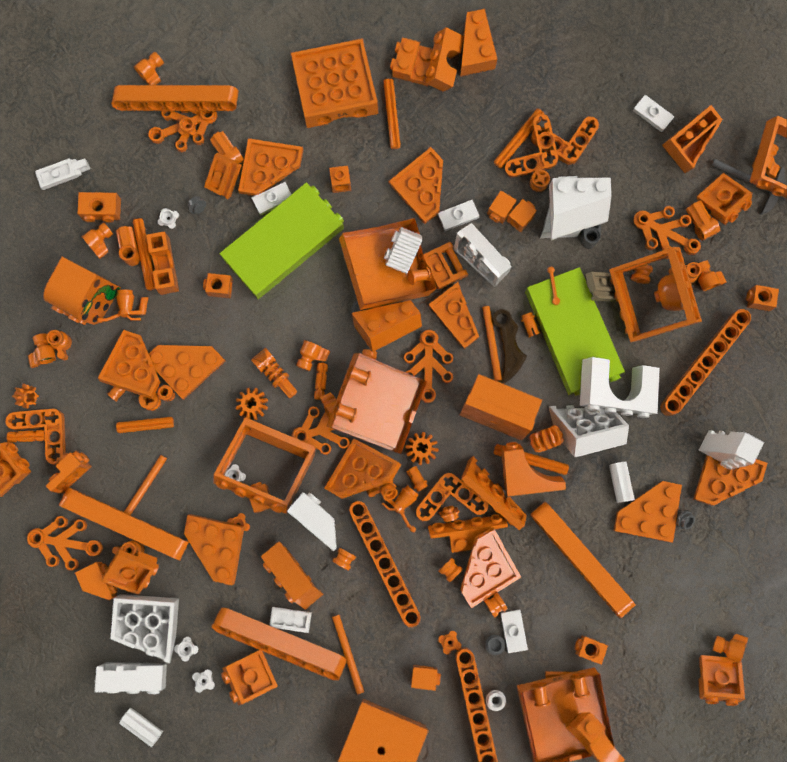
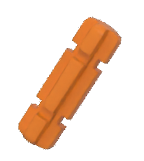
M326 363L317 364L318 373H316V391L314 392V399L320 400V397L325 395L326 372L328 370Z
M45 431L8 432L7 442L45 441Z

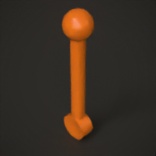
M550 266L547 268V272L550 274L554 297L552 304L558 305L560 299L557 297L553 274L555 269Z

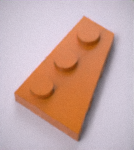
M457 282L428 306L461 347L465 349L479 338V334L469 313L459 282Z

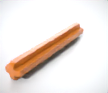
M390 78L384 80L391 149H399L400 136L394 82Z
M540 109L535 110L494 160L495 166L502 168L532 132L533 120L536 115L544 114L543 111Z
M142 218L134 219L133 226L145 287L148 291L155 290L152 272L154 270L148 249L144 221Z
M496 444L494 454L502 457L501 446L503 445ZM524 452L529 465L563 475L568 473V464Z

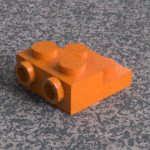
M402 37L401 42L396 44L395 53H398L396 59L392 58L390 69L393 70V77L428 86L426 84V71L430 65V53L433 49L420 46L418 41Z
M723 173L697 196V201H701L705 207L711 210V215L726 225L728 222L733 223L738 218V213L741 210L746 211L750 208L752 192Z
M10 442L0 443V497L31 473V470L28 468L30 466L29 462L19 456L17 453L18 447Z
M77 450L74 453L64 454L56 465L60 473L52 475L46 487L51 492L63 494L67 487L70 488L92 467L88 463L90 459L83 452L79 453Z
M118 550L103 574L101 582L139 595L143 588H147L150 577L157 573L159 567L157 558L140 551L135 556Z
M261 650L222 668L224 671L221 673L222 679L225 684L229 683L232 690L229 692L230 698L233 703L237 702L238 706L278 687Z
M701 655L699 657L701 677L698 679L700 699L706 700L707 704H718V701H725L727 706H737L738 703L745 699L742 661L740 663L727 657Z

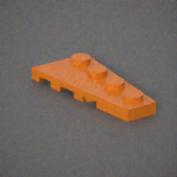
M472 456L467 462L461 480H463L467 487L472 488L482 500L489 503L495 512L500 513L507 519L510 525L515 526L518 530L523 528L527 515L511 497L506 498L504 496L503 488L498 483L494 484L489 479L488 471L485 468L481 470L476 464L478 460Z

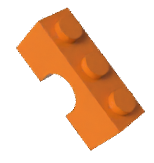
M447 27L435 34L433 50L430 53V65L426 71V84L443 92L454 86L457 70L448 64L446 57L453 58L461 53L463 35Z
M165 231L146 235L149 253L152 256L155 271H152L155 289L160 295L178 292L179 287L169 236Z

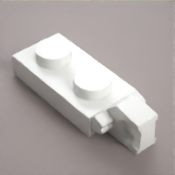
M69 158L36 170L35 173L40 188L45 190L78 178L82 175L81 172L89 170L90 166L85 158L79 161Z

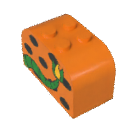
M61 257L45 287L44 300L52 305L51 309L68 316L69 319L77 323L96 325L98 324L97 318L104 317L115 299L117 291L121 287Z

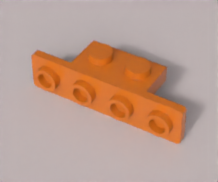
M494 514L483 518L474 517L469 520L435 523L429 525L428 530L431 539L449 536L451 552L454 553L472 550L475 537L491 527L494 529L507 528L508 523L502 515Z

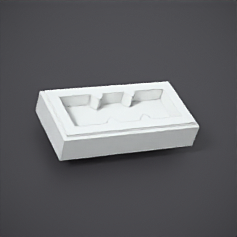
M646 95L633 109L636 114L660 132H663L674 118L672 114Z
M284 182L252 197V200L261 216L276 208L292 194Z
M473 200L439 212L438 217L444 231L478 219L479 214Z
M272 607L269 626L309 633L312 612Z
M521 610L500 613L507 653L528 650Z

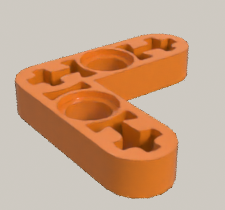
M538 114L533 120V129L539 153L508 161L505 166V172L509 177H519L534 173L539 169H550L557 165L558 153L551 123L547 115ZM539 119L546 121L544 130H549V132H543L538 135V132H541V126L536 125ZM542 137H549L551 143L548 146H543L540 143ZM553 148V150H550V156L555 159L552 161V164H549L548 161H545L547 159V152L542 153V150ZM529 159H534L537 162V166L534 169H529L526 166V162ZM523 161L525 171H522V168L516 169V173L508 170L511 168V164L517 167L521 166L520 162Z
M585 118L569 143L553 133L554 141L560 145V148L557 150L560 161L568 165H573L577 162L599 127V122L596 118ZM590 123L593 124L592 128L586 133L587 126ZM541 127V132H538V135L543 132H549V130L545 131L544 127ZM533 130L531 134V141L534 145L537 146V141ZM547 136L540 139V143L543 146H548L551 143L549 139L547 145L545 144ZM577 137H583L585 139V144L579 145L576 143L575 139ZM551 148V149H549V150H544V151H546L547 153L550 154V150H553V149ZM573 148L576 149L573 157L569 159L568 154L571 153Z
M57 409L12 412L7 415L5 422L10 429L44 428L46 460L53 465L59 463L60 457L66 454L64 414ZM54 413L59 416L58 419H55V423L52 420H45V417H53ZM35 414L39 415V423L32 425L30 422L31 417ZM15 417L21 420L25 419V423L17 422L15 425L12 423V420H15ZM53 432H58L60 435L57 442H52L50 439ZM51 445H60V448L56 447V453L60 454L56 461L52 459V455L55 454V448H51Z
M446 473L418 506L416 516L421 521L430 520L449 495L476 515H482L487 512L488 503L482 500L472 488L467 487L454 474ZM444 478H453L452 483L456 486L457 483L461 484L456 489L455 494L451 492L454 489L452 486L446 487L444 485ZM464 488L469 491V497L466 500H462L459 497L458 492L460 489ZM433 492H440L442 494V500L439 503L432 501L431 495ZM473 494L476 496L474 501L477 503L483 502V511H476V505L472 502L470 506L467 504L472 499ZM428 500L430 504L436 506V509L433 510L431 507L428 511L429 517L424 516L422 518L420 516L421 511L419 510L421 508L425 509L429 505L425 503Z

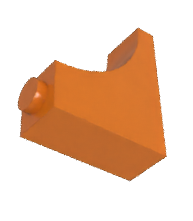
M509 442L505 446H501L504 487L507 496L566 490V483L562 476L542 474L528 464L521 444Z
M591 712L579 713L566 726V729L597 762L625 761L607 738L604 732L606 728Z

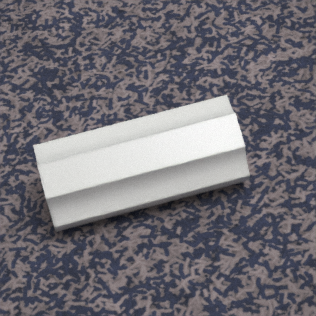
M627 462L610 464L609 468L617 503L635 500Z
M132 708L125 713L119 723L151 747H153L163 733L160 728Z

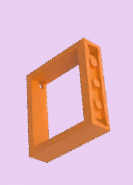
M776 116L766 121L750 183L755 184L759 189H766L772 192L775 196L787 199V185L765 176L776 134L787 138V120Z
M671 247L609 269L612 278L610 282L614 285L616 291L615 299L620 305V316L625 322V334H628L630 342L640 341L702 322L680 247ZM669 257L687 320L641 334L623 273Z
M245 417L214 473V484L221 489L233 491L239 497L250 498L258 505L264 504L277 513L282 512L286 514L315 456L316 447ZM246 435L305 459L285 501L225 476Z

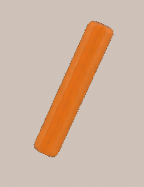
M172 417L116 423L118 433L174 427V419Z

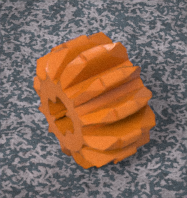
M247 388L246 395L240 392V395L243 397L242 399L236 398V402L241 403L236 406V409L241 410L239 413L241 417L246 415V418L251 419L253 415L254 420H258L257 414L259 413L263 417L264 413L261 410H268V407L263 405L268 402V399L263 398L264 392L258 394L257 388H254L252 393L250 388ZM254 400L256 406H252L250 409L248 403H252V401Z
M555 425L535 432L529 437L532 448L538 453L554 448L564 441L561 430Z
M422 432L421 438L415 433L416 441L412 438L408 439L413 445H406V449L412 450L406 455L408 457L414 455L411 460L413 463L418 458L419 465H422L423 459H425L426 464H429L428 456L432 459L436 458L431 452H438V448H432V446L437 444V441L430 443L433 436L429 435L425 439V432ZM419 444H422V446L427 447V449H425V453H422V451H417V448H419Z

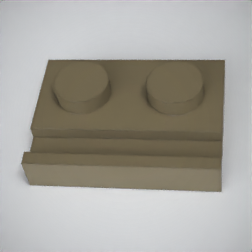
M590 272L586 274L587 287L594 296L591 298L592 301L616 300V291L614 285L610 282V279H612L610 273Z

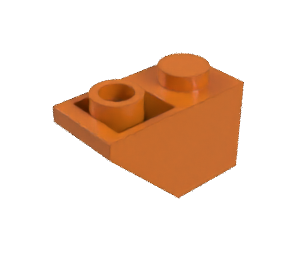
M95 562L75 572L84 592L107 600L117 597L116 593L118 592L117 587L101 582L102 576L108 568L102 562Z

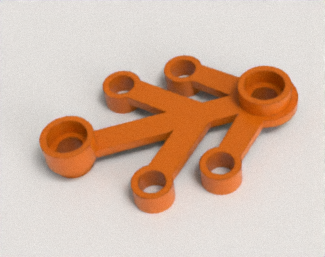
M161 111L165 120L173 119L179 122L180 118L187 117L174 111ZM181 111L182 113L191 112L196 114V116L191 118H196L200 125L192 139L196 145H202L205 140L204 133L208 124L215 122L217 119V111ZM170 112V115L165 116V113ZM206 114H211L210 117H208V118L205 117ZM179 123L163 130L159 127H153L149 130L148 136L153 143L159 144L163 142L165 137L178 132L180 128ZM190 134L181 135L180 139L176 141L175 146L179 152L187 150V141ZM156 135H160V138L154 139ZM200 136L202 138L200 141H196V137ZM180 144H185L183 148H179Z
M667 206L664 210L652 214L647 211H639L635 214L633 218L634 225L642 229L646 240L645 246L648 250H654L658 246V241L652 237L650 229L656 231L662 250L671 248L667 238L683 245L684 251L689 255H694L700 250L701 244L697 239L689 240L671 230L678 227H688L692 221L689 215H683L678 220L658 224L655 220L661 218L670 219L674 215L675 210L673 207ZM669 210L671 215H667L665 211ZM640 218H646V222H642ZM682 219H686L688 223H683ZM649 241L654 243V247L649 245ZM691 243H694L696 248H692Z
M425 330L420 335V343L410 352L405 353L404 361L407 364H412L415 361V356L425 349V356L411 370L405 373H411L413 376H416L425 367L424 380L427 381L421 399L425 403H431L436 397V392L432 388V367L440 374L444 383H450L453 380V374L447 371L433 357V349L442 357V362L446 365L453 362V355L438 343V335L435 331ZM428 336L432 338V342L430 343L426 342L425 338ZM412 355L413 360L408 361L406 356ZM447 355L451 357L449 362L444 360V357ZM449 374L451 379L445 380L444 375ZM429 392L431 393L432 397L430 399H426L424 394Z
M317 407L309 408L308 416L303 426L294 429L291 436L298 439V435L303 433L305 438L301 441L315 446L323 455L330 454L331 446L328 443L322 444L312 437L321 435L338 444L341 449H346L350 445L348 438L340 437L330 432L334 429L326 427L329 421L326 412L318 426L310 429L313 420L320 415ZM311 410H317V415L312 416L310 414ZM341 440H347V445L341 446ZM325 445L328 446L329 451L323 452L322 447Z
M58 516L53 523L44 529L35 528L28 533V544L33 548H39L49 567H56L60 559L58 556L52 555L47 544L54 545L68 570H76L79 562L71 557L66 547L85 550L90 556H98L103 551V545L98 540H91L86 543L68 539L78 531H84L87 528V522L81 519L76 520L74 525L56 537L48 535L57 528H64L68 525V519L64 516ZM61 518L64 520L62 526L58 523ZM79 522L83 523V527L81 529H79L77 526ZM38 534L41 537L39 542L35 540V537ZM95 544L98 546V550L96 552H94L92 549L93 545ZM52 557H54L56 560L55 564L53 565L50 563V559ZM70 561L75 563L73 568L69 566Z

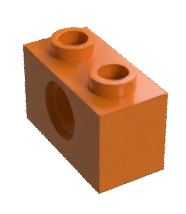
M79 192L77 214L85 222L102 220L103 222L112 223L114 220H120L121 198L117 193ZM103 205L100 211H96L98 206Z

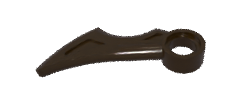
M500 309L494 313L492 323L496 328L500 329L504 350L502 384H505L520 370L527 355L519 349L516 342L518 325L512 319L509 311ZM498 315H505L507 322L505 324L498 323Z

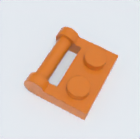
M448 242L423 255L431 269L438 290L469 275L457 258L452 242ZM444 252L448 254L457 271L454 275L442 255Z

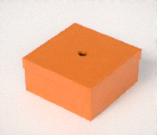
M478 374L462 407L460 416L522 441L533 429L534 420L542 399Z
M363 699L338 762H416L428 733V728H426L425 724Z

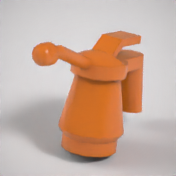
M118 290L116 295L119 307L118 314L108 318L98 317L97 322H107L117 317L128 318L130 321H141V318H131L130 316L146 315L148 297L141 298L139 311H132L134 302L133 290Z
M407 485L405 488H402L395 502L393 500L388 501L394 508H389L385 503H382V505L389 511H396L401 514L406 526L411 532H415L416 528L409 524L404 510L416 501L419 494Z

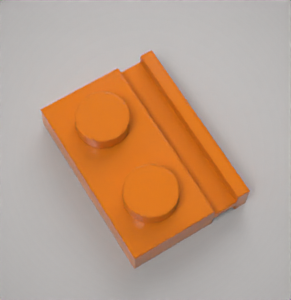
M216 153L204 187L229 199L242 165L234 163L233 160L220 153Z

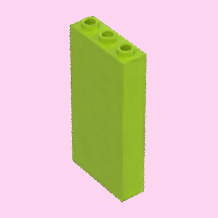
M307 182L220 253L222 259L258 300L344 229L343 218L338 213L334 214L330 203L326 199L322 200L319 197V191Z
M580 267L554 277L557 297L560 299L558 305L552 304L554 297L551 279L527 287L525 291L568 395L574 393L575 396H578L581 393L583 359L596 357L610 360V383L621 379L620 375L625 372L596 303L591 299L593 296L587 287Z

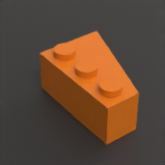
M485 9L467 12L460 76L496 68L497 55Z
M710 105L663 143L662 146L681 170L687 173L695 167L697 160L704 152L707 143L713 137L723 119L713 106Z
M411 300L352 313L355 329L372 352L422 327L421 313Z
M280 541L261 556L264 560L262 565L269 573L273 572L275 575L273 580L280 588L284 587L287 591L285 596L291 603L295 602L306 610L324 595L321 590L316 588L309 575H306L297 560Z

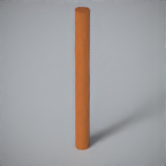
M485 306L482 309L494 380L501 381L502 376L490 306Z
M163 455L159 456L126 507L125 514L131 516L166 462V457Z
M340 615L333 616L332 619L356 693L361 694L364 692Z

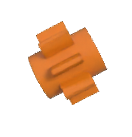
M23 384L22 388H15L16 391L12 395L16 400L15 405L26 409L29 408V405H36L37 397H39L34 392L36 387H29V385Z

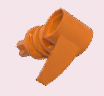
M266 348L251 359L261 373L264 372L265 376L269 375L268 379L274 381L272 383L274 388L279 387L288 398L295 396L297 390L289 382L288 373H282L284 371L282 368L278 369L279 364Z

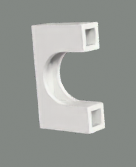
M596 357L582 360L580 406H585L587 410L591 411L604 409L605 413L620 411L621 415L631 416L634 413L638 414L637 417L649 418V415L657 414L659 368L645 365L633 367L631 391L629 396L622 401L612 393L609 386L610 360Z

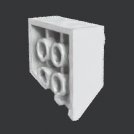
M552 178L549 185L551 241L558 237L570 235L576 231L608 222L611 202V178Z
M472 223L457 233L453 250L495 287L510 272L512 266L509 260L501 256Z
M574 405L566 406V409H556V406H549L553 425L558 426L564 439L563 444L574 457L627 444L629 425L617 412L605 413L604 409L591 411L587 410V407L574 408Z
M310 492L308 495L302 493L287 512L334 551L336 549L334 518L319 505L321 501Z
M119 594L114 598L111 639L131 648L144 651L150 656L161 658L170 664L176 640L179 598Z

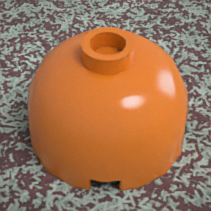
M674 274L664 276L658 283V291H654L656 302H661L663 308L669 311L684 310Z

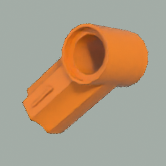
M223 131L215 133L210 139L218 153L233 160L236 164L244 161L236 146L232 145Z
M701 201L687 207L686 211L695 225V233L700 240L703 241L720 232L719 223L715 218L710 217Z
M119 227L116 230L120 248L119 256L128 266H136L140 262V256L134 230L132 227ZM129 253H133L132 257L127 258Z

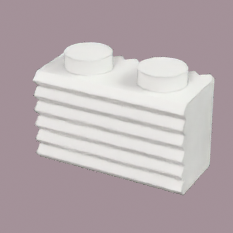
M400 227L399 232H394L391 242H394L391 249H387L384 259H386V266L408 274L421 245L422 236Z

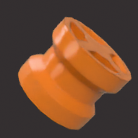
M536 170L531 177L530 187L536 192L544 191L550 182L549 173L545 170Z
M645 265L634 269L635 272L631 276L632 281L641 284L650 283L649 275L653 271L652 266Z
M155 393L153 399L140 395L139 403L148 411H154L160 407L161 399L157 393Z
M339 547L338 555L333 558L332 562L349 571L351 568L350 564L356 559V556Z
M450 558L438 572L444 574L446 580L450 583L463 568L457 566L455 560Z
M495 593L493 598L484 600L494 618L498 616L499 612L508 610L498 593Z

